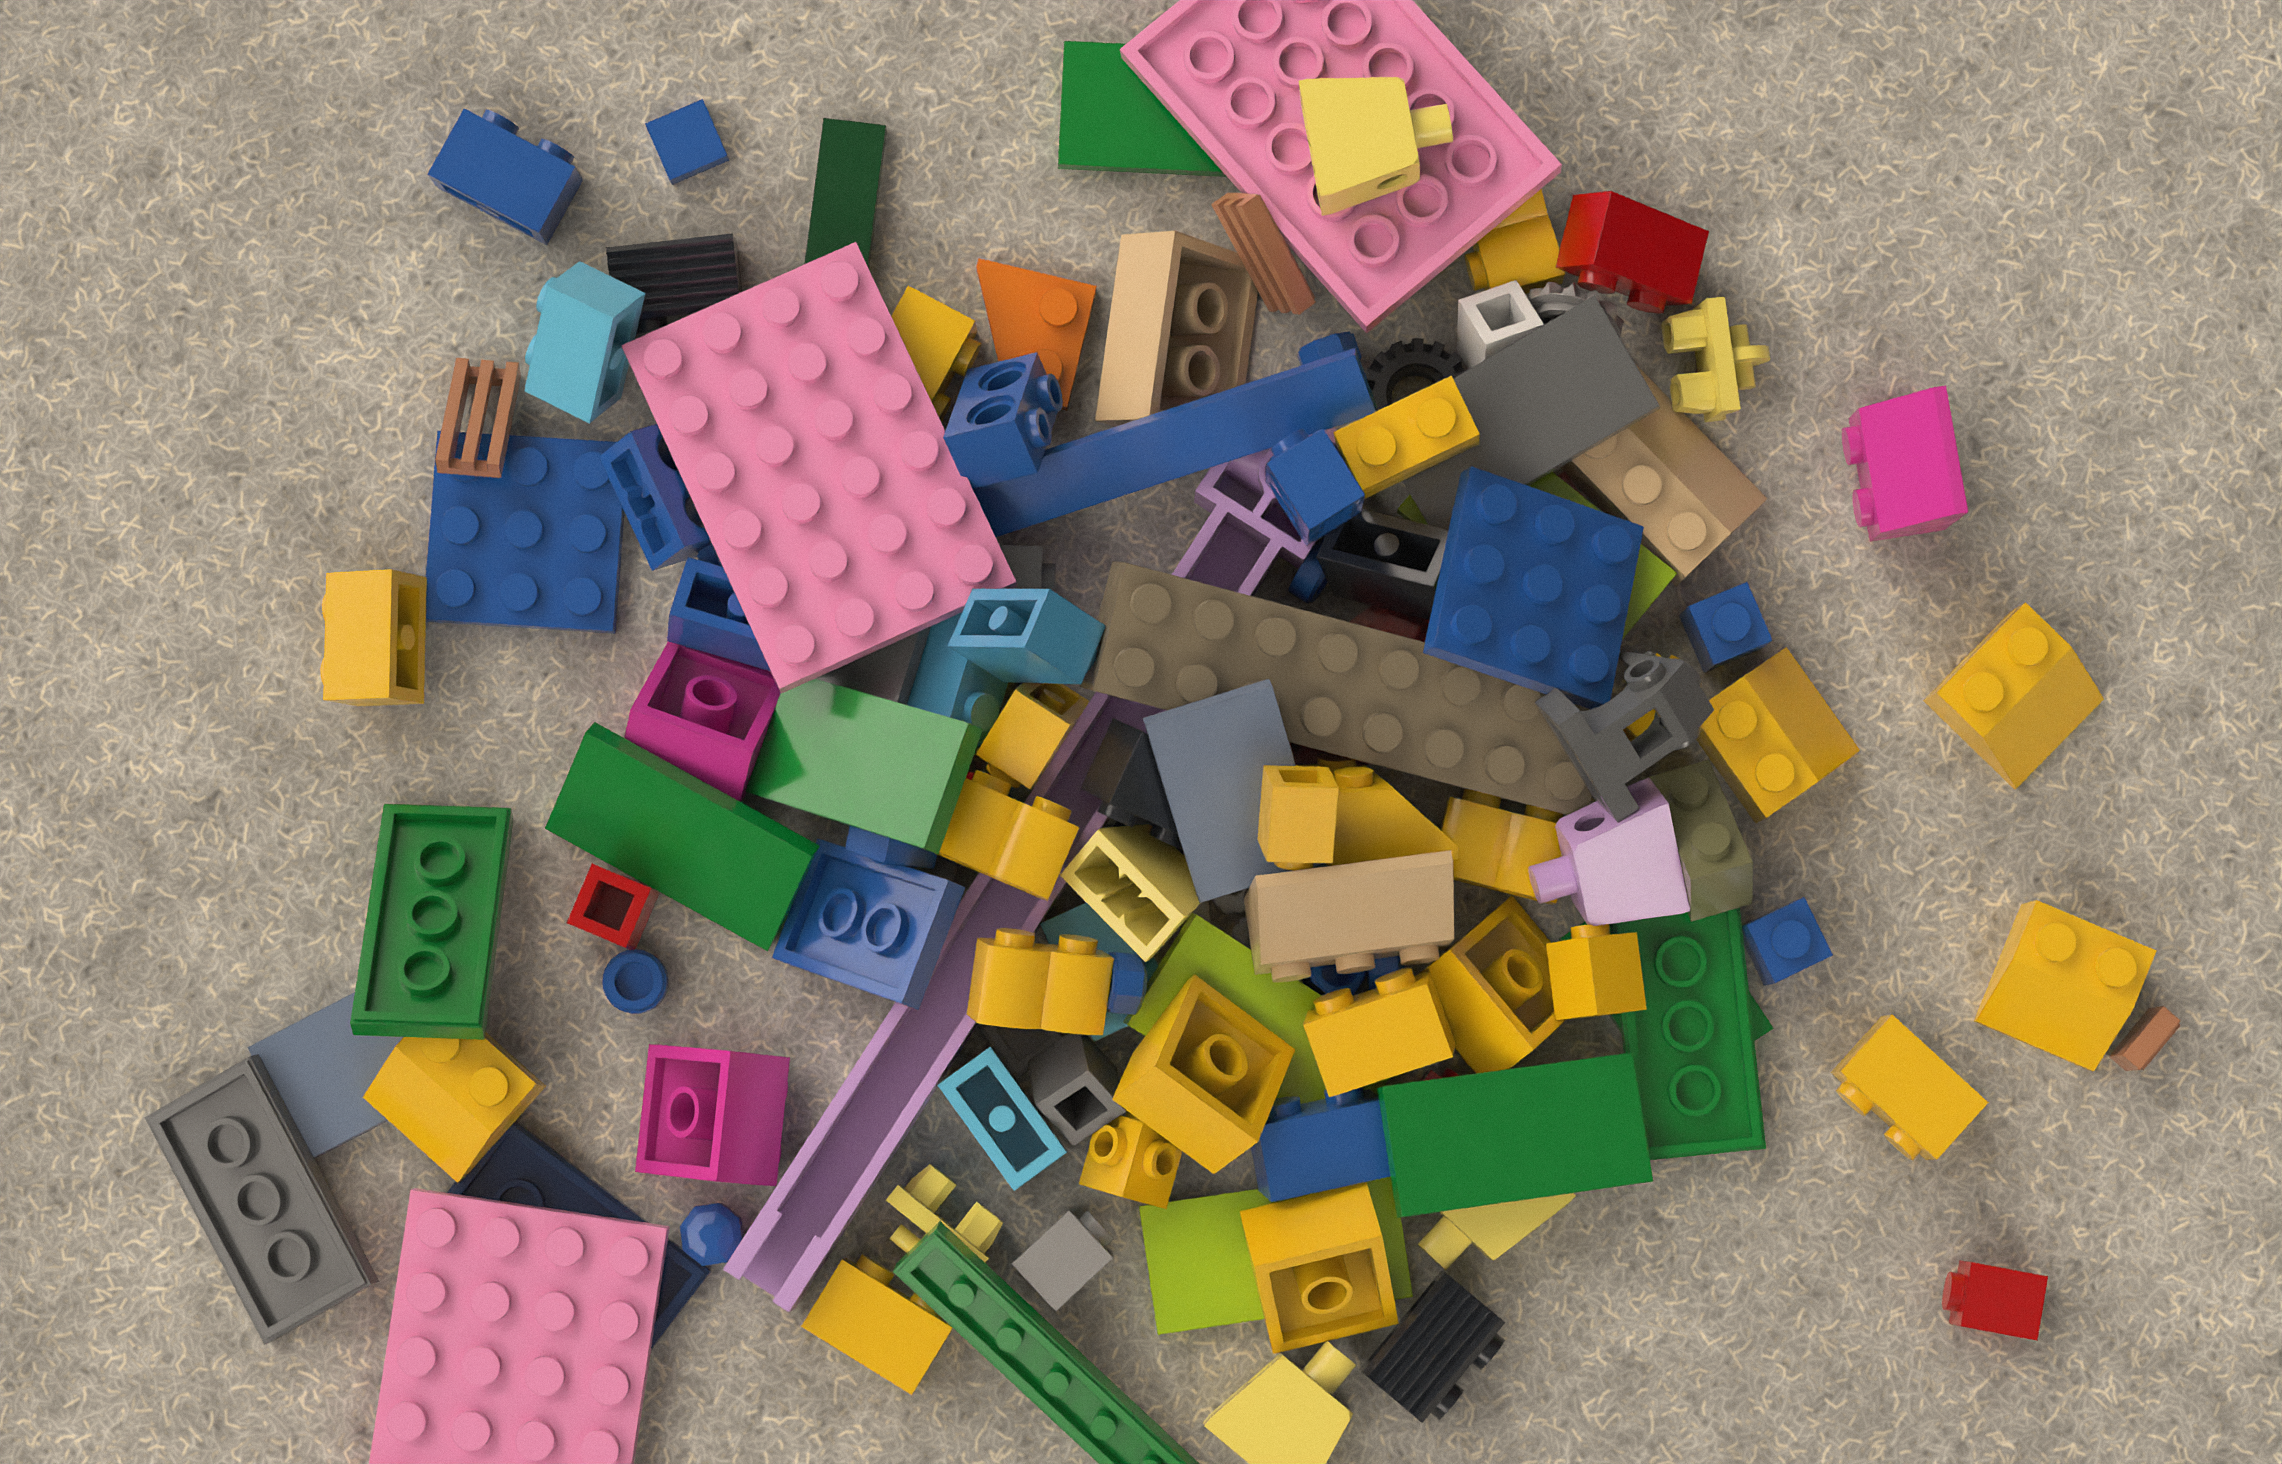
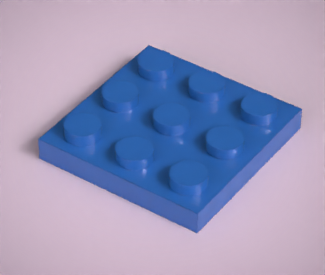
M437 431L436 453L441 431ZM467 432L459 433L455 458H462ZM482 433L477 460L487 461L492 434ZM510 435L501 478L438 473L435 462L426 567V622L616 634L625 512L599 458L601 454L616 442Z
M1470 466L1460 473L1423 653L1543 694H1548L1557 688L1573 704L1588 709H1594L1607 703L1611 699L1644 526Z

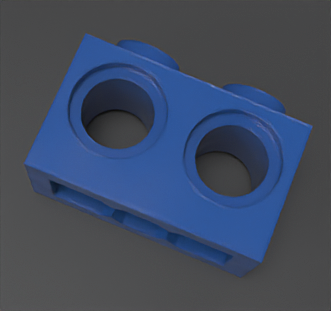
M1037 352L967 369L943 438L960 475L968 478L973 489L1039 472L1046 447L1051 443V431L1057 413L1062 409L1063 400L1056 377L1053 374L1046 373Z
M657 424L630 431L599 456L652 571L686 561L687 557L695 558L699 554L698 551L711 543Z
M1323 428L1311 436H1308L1304 429H1300L1271 448L1273 456L1266 465L1265 482L1306 546L1361 513L1365 493Z

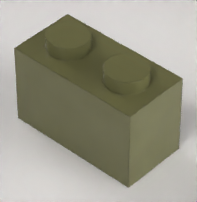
M1705 760L1648 777L1669 803L1690 911L1687 912L1690 921L1752 904L1753 861L1710 761Z

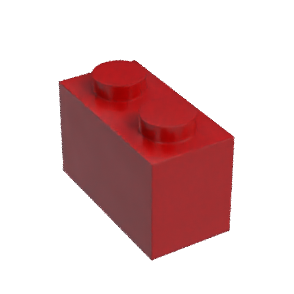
M1613 191L1576 194L1572 197L1555 268L1579 277L1577 285L1588 291L1596 290L1601 294H1614L1618 292L1628 296L1627 305L1643 312L1661 314L1664 313L1665 306L1692 304L1709 231Z

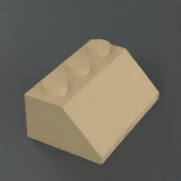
M1178 231L1121 235L1095 421L1116 427L1246 383L1258 290L1237 252Z
M1637 366L1659 403L1660 409L1560 468L1604 513L1644 526L1641 544L1677 572L1671 581L1677 587L1751 516L1767 498L1684 413L1673 411L1670 398Z
M1451 850L1255 876L1244 897L1255 975L1271 973L1273 982H1289L1310 977L1311 967L1336 964L1338 974H1348L1375 968L1374 959L1400 956L1401 965L1424 964L1440 959L1438 951L1446 950L1455 939L1454 881Z

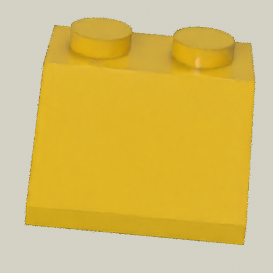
M2025 602L2010 611L1923 701L2015 790L2104 698L2074 649Z
M1787 647L1709 700L1714 711L1700 726L1701 731L1696 739L1755 824L1775 813L1860 751Z
M1327 753L1317 757V764L1298 765L1329 767L1339 787L1333 864L1325 863L1327 866L1450 850L1452 859L1459 860V847L1398 791L1360 760Z
M1510 896L1439 956L1440 959L1431 962L1419 973L1430 971L1455 1040V1048L1476 1074L1510 1069L1538 1047L1565 1021H1555L1546 943H1551V941L1513 896Z
M2034 900L2023 903L2018 910L1974 1022L2089 1071H2095L2133 1011L2157 950L2041 901Z
M1193 975L1183 985L1132 1053L1112 1100L1211 1173L1215 1174L1259 1141L1295 1049L1198 976Z
M485 1032V1040L403 1037L394 1047L363 1095V1098L457 1183H460L543 1091L546 1085L487 1032Z
M1367 1182L1240 1211L1248 1253L1273 1354L1399 1324L1383 1236Z

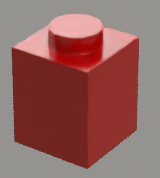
M592 863L566 923L634 951L660 892Z
M1959 1260L1957 1273L1950 1271L1947 1274L1942 1295L1943 1310L1951 1311L1949 1324L2038 1341L2048 1276Z

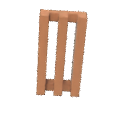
M1228 192L1211 204L1269 312L1280 310L1281 313H1288L1292 311L1293 314L1300 315L1316 303L1312 290L1261 195Z
M456 358L435 458L438 473L502 477L521 379L519 362H506L505 369L495 368L493 360H481L480 367L470 366L468 358ZM469 384H476L462 458L458 459L455 458ZM501 386L487 461L477 460L491 387Z

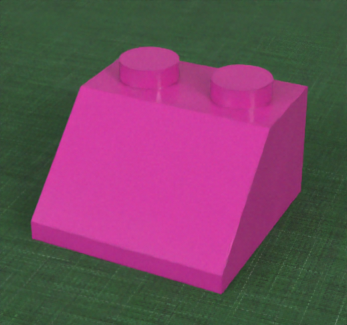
M1946 385L1858 408L1848 418L1850 427L1842 428L1843 452L1848 465H1857L1861 488L1853 490L1854 516L1858 527L1867 526L1870 542L1943 531L1968 513Z
M667 642L630 709L624 738L742 803L779 699L780 690L771 671Z
M649 1044L635 1172L776 1187L778 1167L781 1159V1139L785 1101L788 1093L790 1057Z

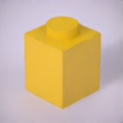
M1263 765L1257 840L1267 862H1274L1277 867L1292 871L1311 869L1314 863L1333 864L1339 787L1329 767Z
M1588 924L1570 927L1572 937L1570 940L1546 943L1555 1021L1647 1010L1637 932L1610 935L1609 924L1598 926Z

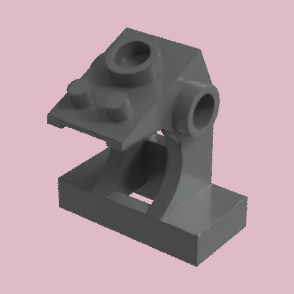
M1622 651L1619 654V658L1627 667L1624 678L1628 684L1622 692L1607 703L1594 709L1580 711L1557 688L1535 702L1593 798L1618 823L1639 809L1625 783L1673 750L1685 748L1693 743L1700 734V726L1714 711L1701 688L1702 681L1699 674L1684 660L1658 657L1651 651H1646L1644 654ZM1654 709L1656 711L1654 720L1648 729L1634 740L1629 741L1623 729Z

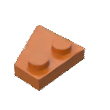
M978 258L976 269L998 362L1037 352L1046 373L1053 374L1059 383L1063 400L1061 410L1068 411L1097 286Z

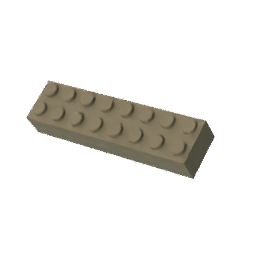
M1112 561L1097 618L1106 627L1097 646L1095 662L1085 674L1080 687L1170 710L1269 679L1273 686L1288 741L1291 743L1567 815L1589 805L1591 799L1590 791L1535 704L1537 700L1546 694L1424 654L1425 642L1130 563ZM1612 693L1610 700H1612L1618 694ZM1574 704L1580 711L1590 710L1588 708Z

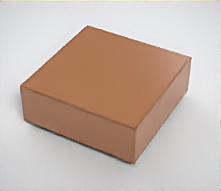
M2164 1006L2148 1008L2109 1057L2125 1071L2144 1070L2181 1026L2179 1024L2181 1020Z

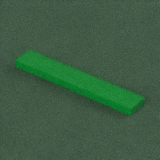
M941 1221L896 1263L893 1273L1098 1464H1200Z

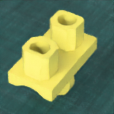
M1725 297L1706 298L1692 310L1669 316L1661 324L1663 343L1667 354L1695 351L1697 373L1677 374L1671 378L1670 393L1673 411L1693 414L1703 413L1705 423L1725 420L1726 414L1739 411L1741 407L1738 390L1756 387L1753 366L1770 361L1769 346L1750 345L1748 328L1745 324L1729 327Z
M929 1164L913 1177L906 1187H903L901 1184L897 1185L886 1199L888 1203L926 1234L941 1221L985 1263L990 1259L986 1252L994 1243L1004 1223L978 1201L956 1228L939 1216L936 1211L957 1184L932 1164ZM902 1224L890 1237V1240L906 1253L921 1240Z

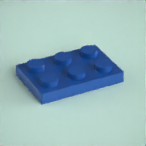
M817 839L816 844L820 845L792 904L772 958L790 966L919 1010L965 887L950 880L906 866L884 864L849 852L843 846Z

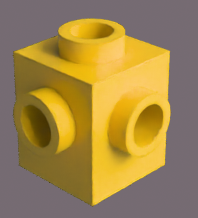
M1126 1110L1125 1116H1118L1092 1134L1079 1185L1167 1209L1183 1151Z

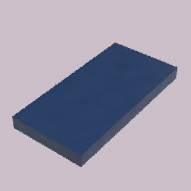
M517 1120L460 1183L455 1181L447 1192L649 1223ZM668 1238L651 1350L712 1272L709 1268L702 1266L686 1254L683 1248L670 1238Z

